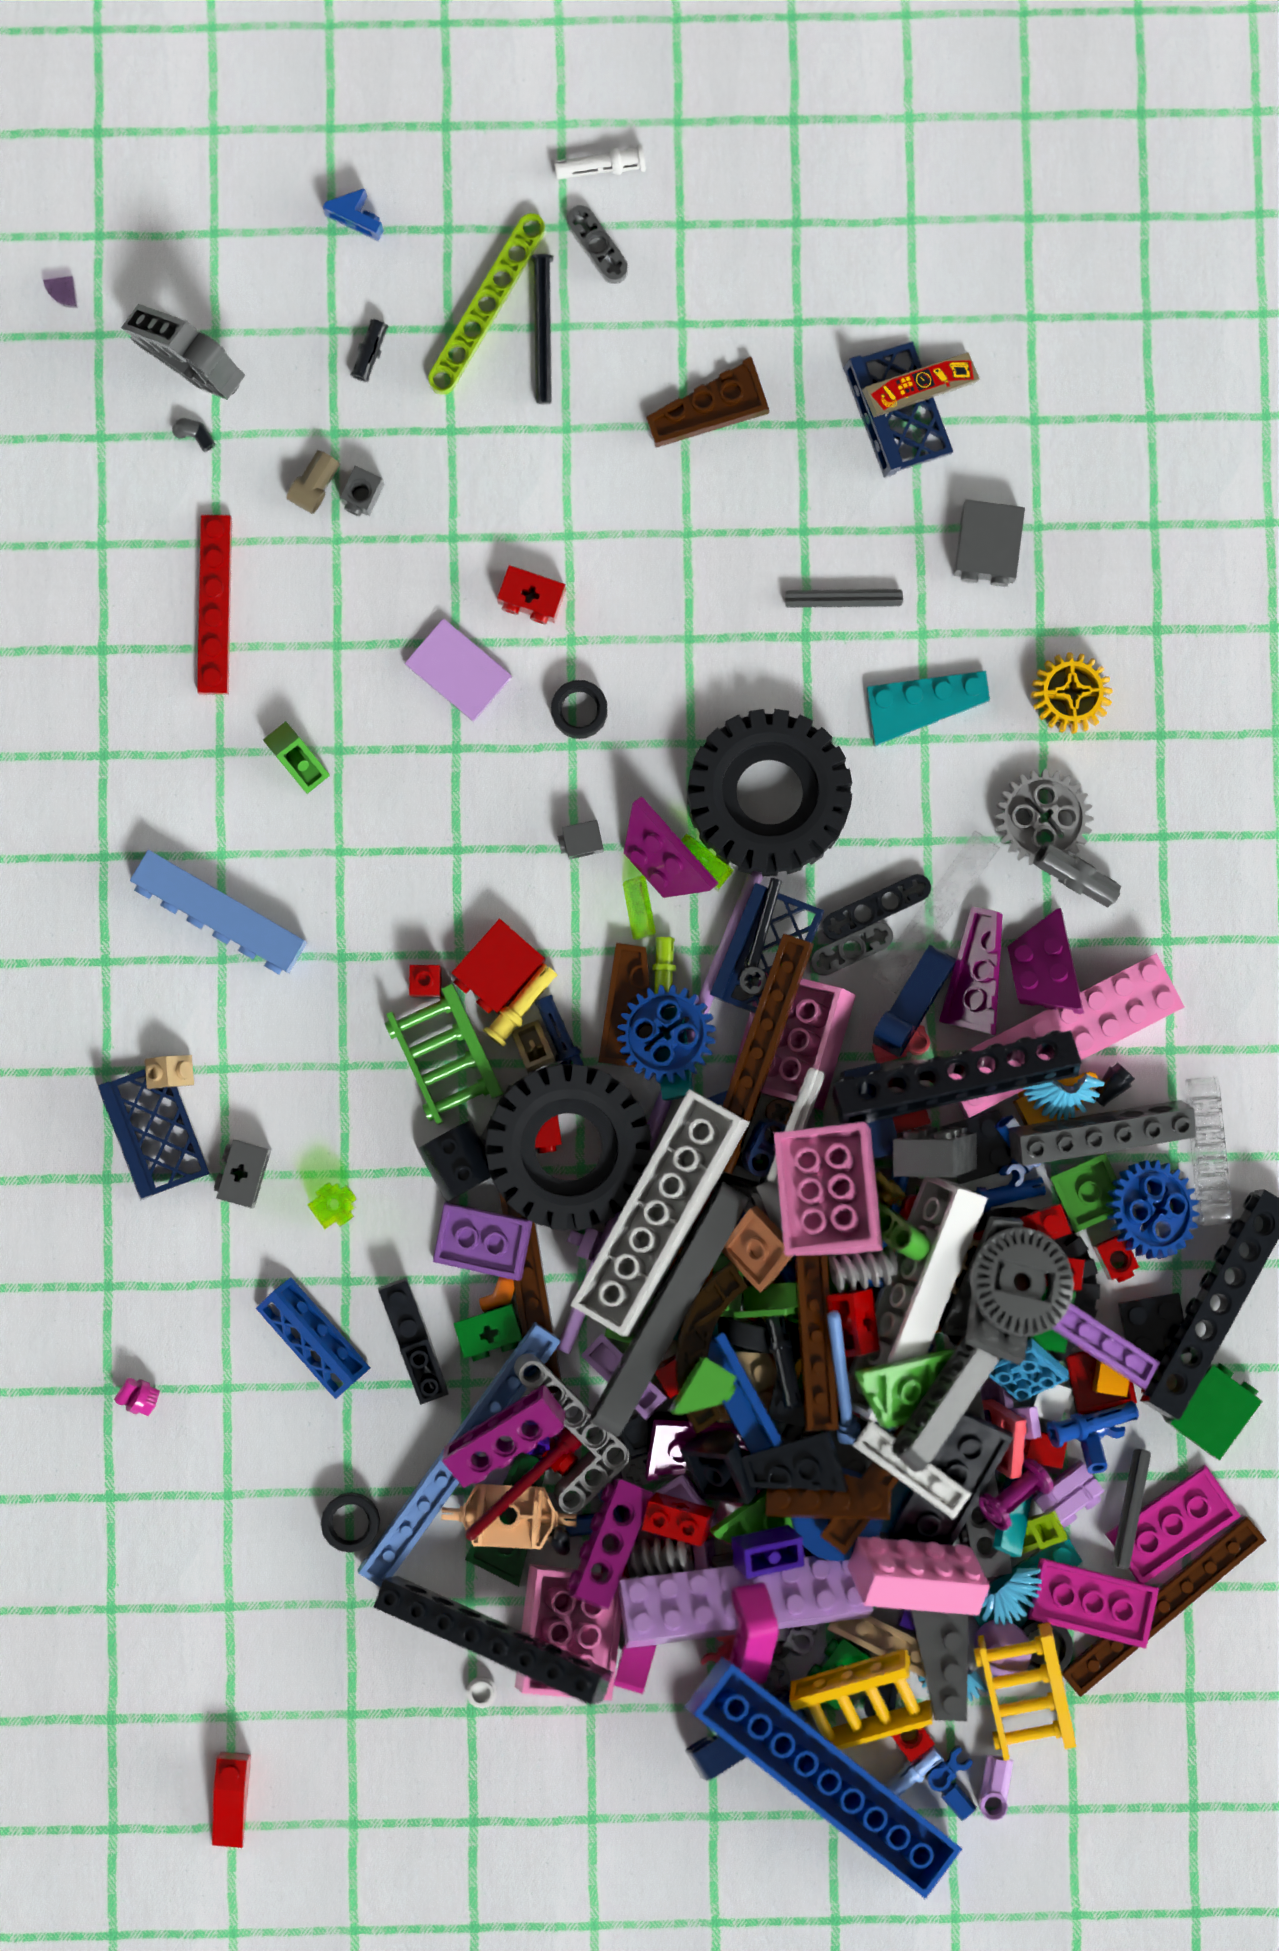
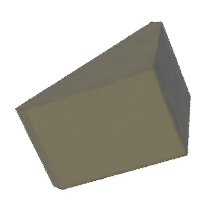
M539 1019L513 1030L512 1036L528 1074L557 1063Z

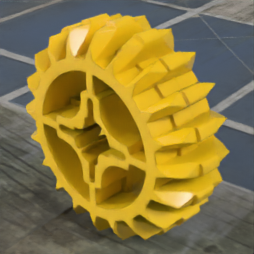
M1072 652L1066 654V662H1064L1060 655L1054 657L1055 665L1047 660L1044 663L1047 671L1039 669L1036 673L1041 680H1033L1032 682L1034 688L1040 689V691L1031 693V698L1040 699V702L1033 705V709H1044L1039 719L1044 720L1049 716L1052 719L1048 723L1049 728H1052L1056 722L1060 723V733L1065 731L1067 725L1070 727L1071 734L1077 732L1078 724L1083 732L1089 729L1088 721L1096 726L1099 723L1096 715L1105 717L1107 714L1106 710L1101 706H1110L1112 702L1110 699L1103 697L1113 692L1112 688L1103 687L1104 684L1110 681V677L1100 678L1099 676L1104 671V667L1100 666L1095 671L1092 668L1095 659L1091 658L1085 664L1083 663L1085 657L1082 653L1078 655L1076 661L1073 659ZM1065 671L1064 686L1048 690L1051 678L1055 674ZM1075 671L1085 675L1093 687L1081 684ZM1069 685L1072 687L1073 692H1078L1074 702L1069 694L1062 693L1069 689ZM1088 697H1095L1091 710L1078 716L1079 701L1088 699ZM1050 699L1062 702L1068 715L1056 710Z

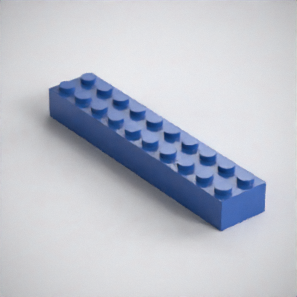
M723 1657L717 1662L684 1706V1708L924 1899L928 1897L961 1852L962 1848Z

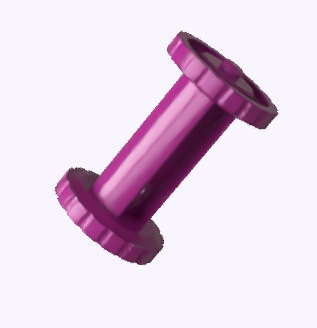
M1031 1458L1024 1460L1021 1477L1016 1479L994 1498L989 1494H984L978 1500L979 1506L986 1518L1000 1530L1005 1531L1011 1526L1009 1514L1036 1491L1048 1495L1054 1489V1484L1047 1471Z

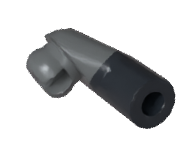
M181 418L172 427L175 437L179 439L186 436L195 438L203 452H207L216 446L201 422Z

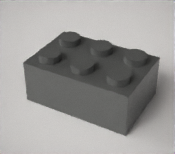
M933 1126L919 1127V1129L903 1132L902 1137L893 1139V1176L956 1177L977 1169V1133L967 1132V1127H949V1129H943L941 1132H938V1128Z

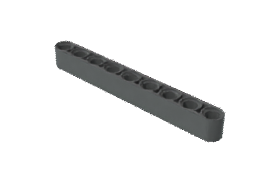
M723 1181L715 1188L595 1405L589 1419L592 1424L616 1437L623 1431L685 1319L690 1306L701 1290L745 1210L749 1196Z

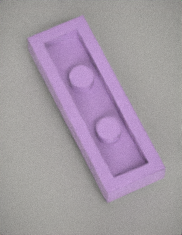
M601 1334L581 1356L609 1382L623 1354ZM650 1381L635 1410L647 1420L668 1398Z

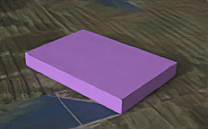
M444 1202L433 1262L520 1281L522 1280L533 1222L524 1218Z

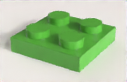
M1106 1153L1049 1177L1074 1233L1106 1220L1107 1216L1113 1213V1209L1107 1207L1106 1203L1114 1201V1198L1108 1194V1191L1117 1189L1112 1183L1117 1177Z

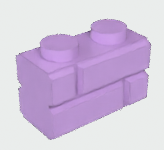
M1078 1460L1052 1480L1054 1484L1053 1491L1048 1495L1037 1491L1032 1495V1499L1043 1513L1055 1510L1063 1528H1065L1077 1519L1075 1513L1083 1507L1089 1510L1102 1500L1099 1495L1105 1491L1094 1476L1088 1473L1086 1465L1081 1460Z

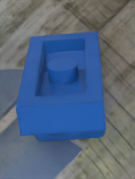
M365 189L326 201L323 205L326 217L376 241H379L383 233L382 223L379 221L380 218L366 210L361 213L367 199Z

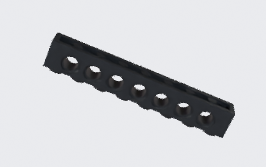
M1056 1030L1047 1033L1043 1037L1034 1039L1024 1037L1018 1039L1015 1043L1006 1045L1000 1043L992 1044L984 1050L975 1052L965 1050L956 1056L947 1058L938 1056L929 1059L925 1063L916 1065L906 1063L900 1065L897 1069L889 1071L874 1070L866 1076L857 1078L853 1076L843 1077L838 1082H834L832 1098L841 1125L860 1122L868 1123L1075 1077L1079 1074L1082 1062L1071 1030L1065 1032ZM1045 1054L1051 1059L1043 1060L1038 1055ZM1009 1061H1017L1021 1066H1012L1009 1064ZM987 1067L992 1072L984 1073L980 1071L979 1068ZM959 1074L962 1079H953L949 1075ZM928 1080L933 1085L924 1086L920 1083V1081ZM899 1087L903 1092L896 1093L891 1091L890 1088ZM863 1093L871 1094L874 1098L864 1099L860 1095Z
M1265 1189L1255 1190L1254 1193L1251 1192L1246 1197L1243 1203V1208L1245 1209L1240 1219H1235L1228 1231V1234H1230L1229 1239L1215 1253L1214 1260L1216 1262L1212 1270L1207 1271L1202 1277L1199 1284L1202 1288L1197 1297H1193L1187 1304L1185 1309L1187 1315L1182 1324H1178L1174 1328L1170 1337L1172 1343L1168 1350H1164L1158 1357L1157 1361L1160 1364L1148 1387L1141 1389L1143 1395L1140 1401L1169 1419L1180 1421L1279 1239V1198ZM1257 1216H1260L1263 1220V1228L1259 1232L1254 1227V1219ZM1243 1242L1249 1247V1253L1245 1258L1239 1252V1247ZM1229 1268L1233 1270L1235 1275L1234 1281L1231 1284H1228L1225 1280V1272ZM1215 1294L1220 1299V1306L1216 1311L1210 1305V1300ZM1200 1321L1206 1327L1205 1334L1202 1337H1199L1196 1333V1325ZM1186 1347L1191 1352V1359L1187 1364L1181 1359V1353ZM1173 1374L1176 1377L1177 1384L1170 1391L1166 1381Z
M399 1576L383 1579L373 1607L589 1705H594L604 1700L613 1675V1671Z

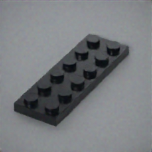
M965 1411L930 1464L971 1493L970 1497L956 1517L952 1519L914 1490H911L884 1539L908 1540L920 1543L935 1542L941 1545L953 1546L1014 1438L1013 1433Z

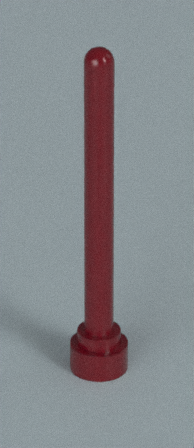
M567 1427L556 1435L558 1437L554 1441L556 1445L466 1530L465 1537L467 1540H475L563 1454L574 1453L582 1445Z

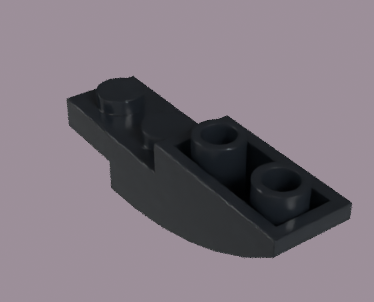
M407 1277L379 1287L380 1297L420 1405L449 1395L432 1341Z

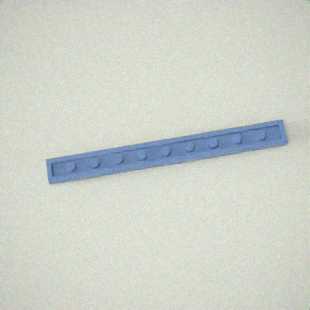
M534 1322L447 1445L522 1397L527 1388L521 1383L514 1371V1364L519 1356L526 1353L534 1354L545 1364L561 1340ZM527 1366L523 1371V1375H533L537 1370V1366ZM444 1449L357 1569L360 1575L381 1587L384 1578L392 1577L459 1484L458 1480L442 1462Z

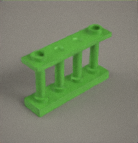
M453 984L442 988L444 996L439 997L440 1001L399 1020L396 1019L393 1012L387 1013L389 1021L384 1023L391 1039L397 1037L427 1103L422 1105L429 1122L435 1120L437 1125L444 1123L440 1113L481 1094H484V1096L490 1094L493 1100L504 1094ZM443 1012H446V1014L453 1013L457 1022L452 1025L453 1028L409 1047L402 1031ZM456 1039L459 1041L465 1039L469 1048L468 1051L464 1052L465 1056L424 1075L421 1074L415 1058ZM470 1066L472 1069L478 1067L482 1078L477 1080L478 1083L434 1102L427 1086Z

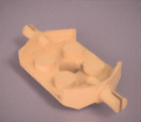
M477 1484L464 1506H460V1508L442 1507V1513H453L454 1515L442 1514L441 1519L463 1522L467 1530L512 1486ZM529 1487L509 1506L517 1512L515 1523L505 1525L501 1522L499 1516L471 1542L474 1547L542 1550L555 1527H576V1521H566L565 1519L577 1520V1514H563L555 1511L544 1487Z

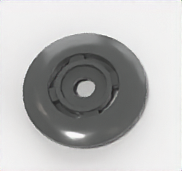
M1023 1227L1003 1230L990 1237L981 1246L973 1261L970 1280L975 1303L986 1320L1004 1333L1021 1337L1041 1334L1057 1325L1066 1314L1073 1296V1274L1066 1255L1058 1244L1047 1235L1037 1230ZM1000 1262V1263L1002 1264V1266L1000 1267V1269H999V1271H998V1273H997V1266H998V1263ZM1017 1273H1024L1028 1276L1030 1286L1026 1291H1019L1015 1287L1014 1277ZM1044 1274H1046L1048 1281V1289L1044 1301H1042L1041 1297L1044 1294L1046 1286ZM995 1279H996V1285H997V1289H998V1290H995V1287H994V1285H995Z

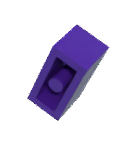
M790 1525L731 1537L734 1567L746 1579L805 1566L802 1536Z

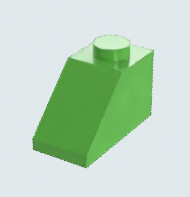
M286 721L263 739L265 744L306 794L330 776Z
M699 1358L670 1407L669 1412L680 1415L720 1405L723 1400L727 1402L735 1392L737 1386L733 1383L737 1377L709 1359Z

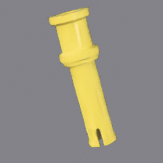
M541 964V967L509 1006L502 1007L499 1011L500 1014L493 1023L483 1029V1032L500 1046L504 1047L506 1045L505 1040L516 1027H521L523 1022L521 1018L553 979L558 976L550 967L547 968L546 964Z

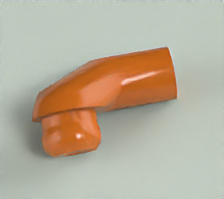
M499 1277L493 1294L479 1299L480 1307L484 1313L511 1302L515 1291L513 1279Z

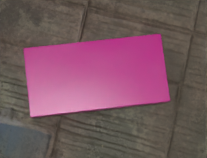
M1203 1465L1141 1508L1129 1568L1138 1583H1146L1241 1517L1206 1465ZM1119 1524L1105 1533L1114 1548Z
M1044 1558L1039 1559L1038 1568H1040L1041 1572L1037 1573L1035 1578L1042 1579V1584L1034 1585L1040 1587L1041 1590H1033L1039 1594V1597L1031 1596L1030 1601L1035 1606L1033 1608L1029 1606L1026 1619L1042 1623L1050 1622L1054 1626L1147 1649L1159 1592L1158 1587Z

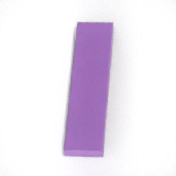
M1071 1303L1064 1317L1057 1325L1051 1328L1142 1389L1148 1387L1160 1364L1159 1361Z

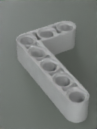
M529 1353L522 1354L515 1361L514 1371L521 1383L530 1392L542 1385H545L547 1388L553 1385L558 1386L557 1392L553 1396L565 1411L572 1406L579 1408L575 1416L565 1417L564 1425L590 1451L554 1487V1497L561 1509L566 1513H577L626 1466L630 1457L629 1451L618 1436L616 1437L600 1427L596 1436L586 1437L588 1429L598 1427L589 1421L592 1411L537 1356ZM527 1366H537V1370L533 1375H523V1371ZM611 1448H620L617 1456L613 1458L606 1457L607 1452ZM598 1469L596 1477L590 1480L585 1479V1474L589 1470ZM576 1491V1496L572 1500H563L565 1493Z

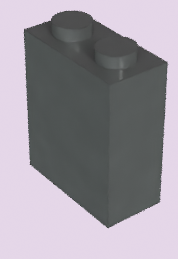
M965 500L962 507L954 576H959L961 581L977 583L979 579L990 580L991 585L1006 587L1008 583L1013 584L1017 577L1025 507Z

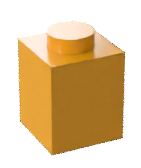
M1096 1359L1092 1390L1099 1393L1127 1397L1129 1380Z

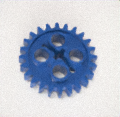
M659 985L658 994L647 988L648 997L644 999L640 994H637L639 1004L636 1006L633 1003H628L627 1005L632 1010L631 1014H621L627 1021V1024L618 1025V1029L625 1032V1035L618 1037L617 1040L620 1043L626 1044L620 1052L623 1055L631 1054L625 1062L629 1066L637 1063L634 1069L637 1074L646 1070L645 1078L647 1080H650L656 1074V1081L660 1084L665 1076H667L671 1084L675 1082V1075H679L685 1081V1071L690 1070L696 1075L697 1070L694 1065L698 1063L705 1066L706 1063L701 1057L703 1054H713L707 1048V1044H714L716 1040L708 1034L716 1031V1027L707 1025V1023L714 1017L711 1013L703 1014L708 1006L705 1003L697 1005L699 1001L698 995L694 994L688 999L689 991L686 988L680 994H678L675 985L671 986L669 993L666 992L663 985ZM670 1006L677 1007V1015L673 1019L665 1020L663 1018L666 1008ZM685 1017L689 1018L688 1022L679 1025ZM646 1024L652 1025V1034L647 1038H640V1028ZM666 1028L671 1031L670 1035L672 1037L669 1040L663 1037L662 1031ZM685 1031H694L695 1038L691 1043H681V1036ZM655 1043L649 1051H645L646 1046ZM663 1048L670 1049L669 1059L665 1062H658L656 1056L659 1050Z
M1148 1160L1139 1162V1164L1129 1165L1127 1170L1120 1171L1121 1178L1112 1181L1117 1189L1108 1191V1194L1114 1198V1201L1106 1203L1107 1207L1113 1209V1213L1109 1214L1107 1219L1115 1220L1116 1222L1110 1229L1111 1231H1120L1117 1241L1127 1240L1125 1249H1135V1256L1146 1255V1259L1166 1258L1167 1255L1177 1254V1249L1186 1248L1185 1241L1193 1239V1235L1189 1230L1198 1228V1225L1192 1221V1217L1200 1216V1213L1192 1209V1206L1199 1203L1198 1200H1191L1190 1198L1195 1189H1186L1185 1187L1189 1179H1178L1180 1170L1170 1171V1163L1160 1165L1159 1160L1151 1161L1150 1163ZM1147 1183L1151 1188V1193L1147 1190ZM1170 1202L1173 1205V1212L1171 1211L1169 1206ZM1132 1208L1136 1210V1218L1133 1216ZM1155 1226L1159 1229V1236L1155 1232Z

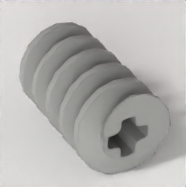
M885 1246L880 1251L848 1254V1257L845 1254H838L836 1258L829 1255L828 1262L831 1279L839 1293L844 1292L845 1283L848 1284L851 1291H855L856 1281L860 1282L863 1289H867L868 1279H871L874 1287H879L881 1277H883L886 1285H891L892 1276L897 1274V1259L893 1248L890 1246Z
M668 1537L666 1538L665 1546H662L659 1538H655L653 1547L650 1546L648 1539H644L642 1548H639L635 1540L627 1560L629 1577L632 1579L637 1576L639 1578L648 1577V1575L656 1576L660 1575V1573L664 1575L671 1574L672 1572L694 1571L693 1549L690 1544L677 1540V1545H674L672 1538Z

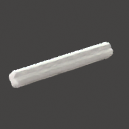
M815 1068L808 1069L785 1132L805 1129L825 1077L823 1071ZM775 1155L767 1179L778 1184Z

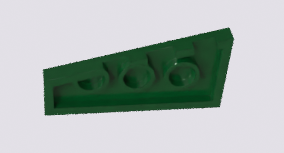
M524 1452L518 1454L502 1485L513 1486L540 1458L524 1454ZM545 1472L530 1487H542ZM508 1507L500 1515L501 1522L505 1525L515 1523L517 1520L516 1510ZM472 1544L465 1560L519 1587L528 1549L474 1547Z

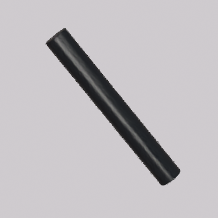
M770 878L746 963L747 966L758 968L782 881L779 879Z

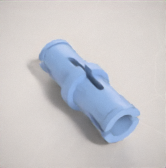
M932 1746L911 1763L909 1760L905 1762V1767L889 1781L885 1782V1785L897 1797H900L917 1781L919 1783L925 1779L924 1775L943 1761L944 1758L937 1748Z

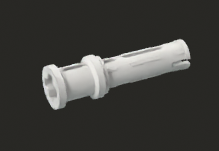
M639 144L637 148L626 150L613 148V150H610V153L555 160L557 180L604 172H613V174L621 175L622 171L640 169L641 172L646 171L642 144Z

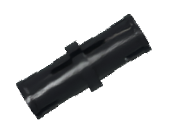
M371 319L364 341L359 343L357 349L359 354L353 371L350 374L359 381L369 382L376 358L381 356L380 347L389 327L384 322Z

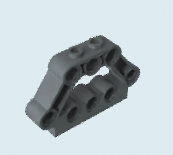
M138 304L121 327L131 336V340L136 345L205 392L228 400L237 391L240 382L245 377V374L225 353L226 351L223 347L183 319Z

